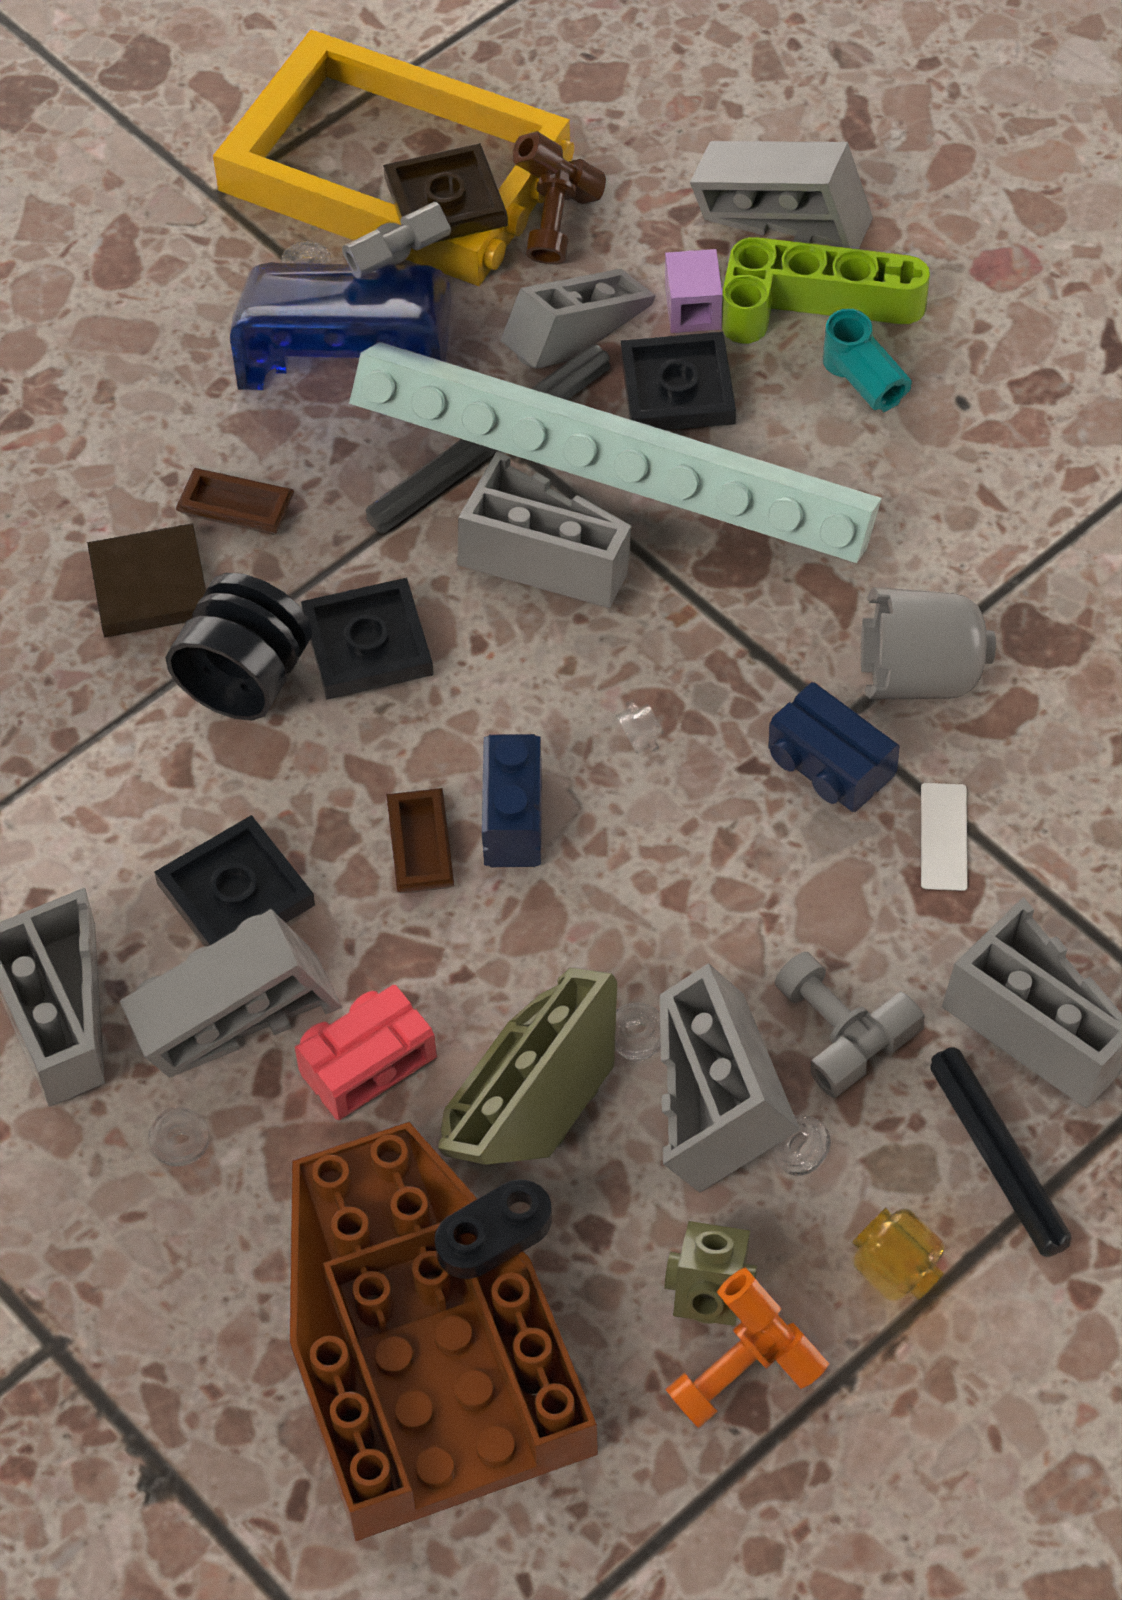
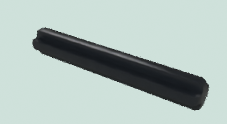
M949 1047L944 1051L936 1053L931 1058L930 1070L1039 1253L1044 1257H1051L1063 1252L1070 1246V1231L963 1054L955 1047Z

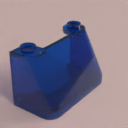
M269 262L253 267L248 273L234 310L230 331V344L238 390H264L265 376L270 370L276 368V373L287 374L288 356L360 358L361 352L379 342L446 362L451 311V290L448 277L442 271L428 265H386L360 279L353 275L348 264Z

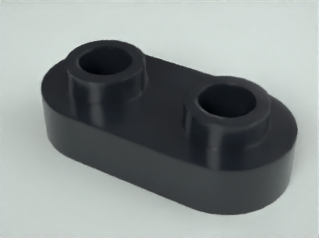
M523 1179L512 1180L449 1215L440 1223L435 1233L436 1256L440 1266L448 1274L456 1278L473 1279L486 1274L535 1245L547 1235L552 1224V1207L549 1195L535 1182ZM517 1202H524L530 1205V1209L524 1213H514L509 1208ZM465 1233H470L477 1237L476 1241L469 1245H461L455 1240L458 1236Z

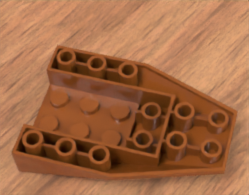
M410 1122L292 1161L290 1346L355 1541L598 1455L596 1421L528 1255L523 1251L486 1274L473 1279L456 1278L448 1274L440 1266L435 1248V1233L438 1226L446 1217L477 1200V1198ZM465 1233L458 1236L455 1241L461 1245H469L475 1242L477 1237L473 1234Z

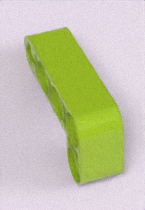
M748 237L738 241L730 252L723 286L722 331L731 341L740 344H750L759 341L768 329L771 309L828 316L841 309H855L863 312L869 317L870 321L911 324L920 320L926 312L930 278L929 267L921 259L910 255Z

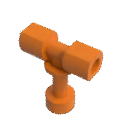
M746 1267L732 1274L717 1291V1294L741 1321L733 1329L740 1341L695 1381L684 1372L665 1389L698 1428L718 1412L711 1400L756 1360L766 1369L776 1360L800 1389L816 1381L829 1366L828 1361L794 1322L787 1325L778 1315L781 1307Z

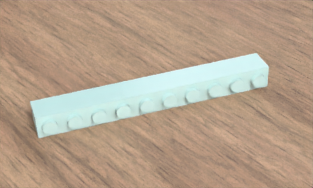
M382 342L373 345L360 354L349 404L854 563L859 561L868 547L882 499L880 497Z

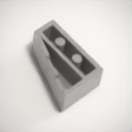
M710 141L690 181L704 220L764 235L767 229L795 236L794 242L811 244L812 241L835 247L859 249L873 219L848 142Z
M497 450L458 517L457 565L610 608L628 574L631 525L578 495L570 500L550 488V479L539 473L534 474L532 477L510 466L511 457Z
M86 888L0 922V999L49 1107L105 1084L96 929Z
M1023 897L954 963L942 1008L1087 1109L1121 1074L1122 1013L1091 976L1084 979L1065 957L1068 949L1057 936L1051 939L1032 918L1034 909Z
M272 909L262 915L246 919L234 932L212 945L195 950L188 956L186 961L161 976L145 980L138 986L135 992L120 1000L144 1057L169 1078L239 1050L236 1040L269 1026L273 1035L289 1030L291 1025L288 1019L303 1012L322 1006L326 1015L343 1008L317 954Z
M708 963L660 994L661 1062L667 1066L668 1093L662 1095V1113L668 1117L669 1145L663 1147V1165L700 1193L800 1131V1128L746 998L739 989Z

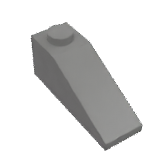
M622 269L523 287L519 290L500 341L517 354V358L523 364L535 369L568 362L590 345L597 343L651 306L656 295Z

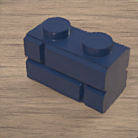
M811 682L795 696L794 701L787 703L772 717L769 723L768 749H770L771 756L775 762L786 771L792 772L796 769L812 781L815 791L822 799L831 804L840 802L851 812L859 810L872 798L875 791L878 792L897 772L900 745L815 682Z
M535 734L486 736L483 743L482 788L484 865L490 867H536L541 865V737Z

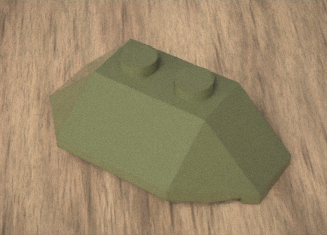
M569 968L558 977V985L539 994L506 1024L443 1110L442 1138L439 1140L438 1149L444 1156L487 1165L549 1158L554 1150L563 1142L567 1132L588 1102L595 1097L600 1085L614 1067L617 980L612 973Z

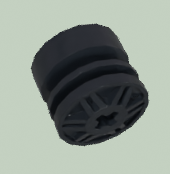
M224 573L213 578L192 613L193 619L187 620L165 659L168 672L177 685L192 699L221 715L233 719L253 721L265 717L287 680L286 674L291 673L312 638L311 623L296 602L285 592L270 583L247 574Z

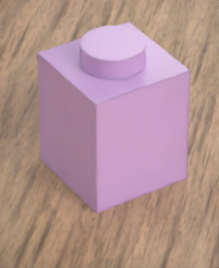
M716 249L665 253V291L670 332L722 330V288Z

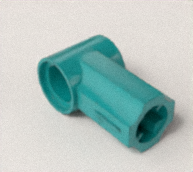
M841 309L829 316L825 327L822 355L826 370L833 375L845 377L873 410L879 409L884 413L897 406L901 399L910 392L912 380L872 336V323L869 317L855 309Z

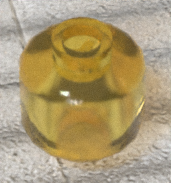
M885 1207L851 1242L858 1249L853 1257V1266L889 1301L900 1300L909 1292L920 1300L945 1274L936 1265L944 1255L945 1245L943 1241L909 1209L902 1208L891 1213Z

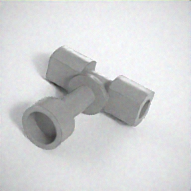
M432 202L403 216L400 220L401 225L385 223L376 230L343 245L342 253L353 275L360 279L368 274H383L395 264L404 261L410 254L411 247L414 250H419L450 235L451 227L440 205L437 202Z
M802 952L788 961L780 970L775 979V986L793 1003L806 999L834 1027L830 1035V1041L833 1044L811 1060V1075L817 1084L835 1099L866 1075L867 1060L885 1047L888 1051L894 1053L924 1029L925 1015L919 1006L901 991L872 1014L864 1007H858L850 1011L822 983L826 969L809 952Z

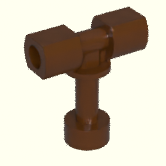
M536 131L519 136L513 149L514 164L539 178L536 190L545 197L540 229H534L529 232L526 255L531 260L539 263L560 264L566 259L569 241L568 237L560 232L565 200L573 199L581 205L600 200L605 190L606 176L604 172L583 159L566 161L563 159L562 147Z

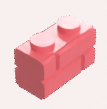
M396 984L391 985L380 993L377 991L364 993L354 1001L349 1013L332 1024L320 1022L312 1026L304 1033L300 1044L295 1046L298 1069L301 1076L315 1094L319 1095L322 1103L338 1121L437 1058L435 1036L432 1028L419 1012L413 1009L410 1001Z

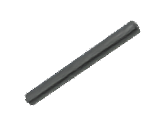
M592 344L531 389L568 400L610 369V356L598 344ZM460 439L369 505L365 510L368 523L379 533H386L485 461L497 450Z

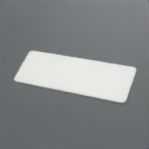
M923 783L921 785V887L923 889L965 891L967 889V788L963 784Z

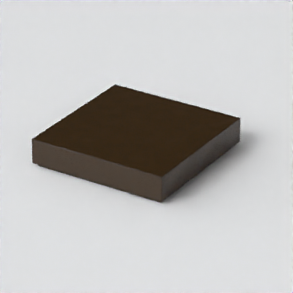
M481 143L383 165L384 178L399 220L403 216L432 202H437L440 205L451 227V233L436 242L508 226L507 211Z
M193 523L87 542L104 638L186 623L187 620L193 619L192 613L206 592Z

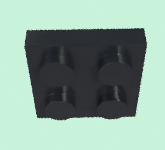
M724 332L621 340V360L630 420L662 430L736 424V407Z
M407 577L301 601L302 610L311 623L312 638L310 643L326 700L434 675L432 658Z
M252 815L154 871L157 885L204 946L216 943L237 930L238 926L246 919L262 915L270 909L287 923L315 906L314 893Z

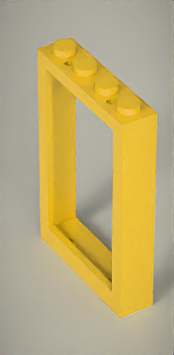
M310 29L213 154L218 191L345 238L356 240L385 223L401 225L394 204L265 158L326 77L516 143L521 135L538 131L562 147L563 159L568 162L572 161L574 143L570 141V119ZM515 165L498 189L507 211L508 226L435 242L419 250L411 248L410 254L405 260L480 286L491 269L496 270L501 265L506 247L513 237H519L523 233L529 214L536 204L544 202L545 197L536 190L539 178Z

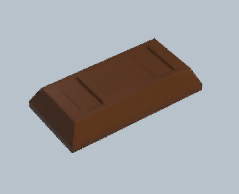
M194 468L178 501L176 511L187 516L274 535L277 533L294 494V489Z
M443 788L386 794L397 893L446 889L455 886Z

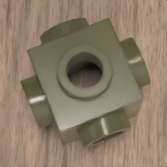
M688 1221L681 1253L670 1251L666 1268L664 1289L675 1291L673 1316L693 1319L708 1324L736 1325L737 1316L721 1299L717 1291L732 1274L744 1267L756 1279L757 1265L747 1264L750 1230Z

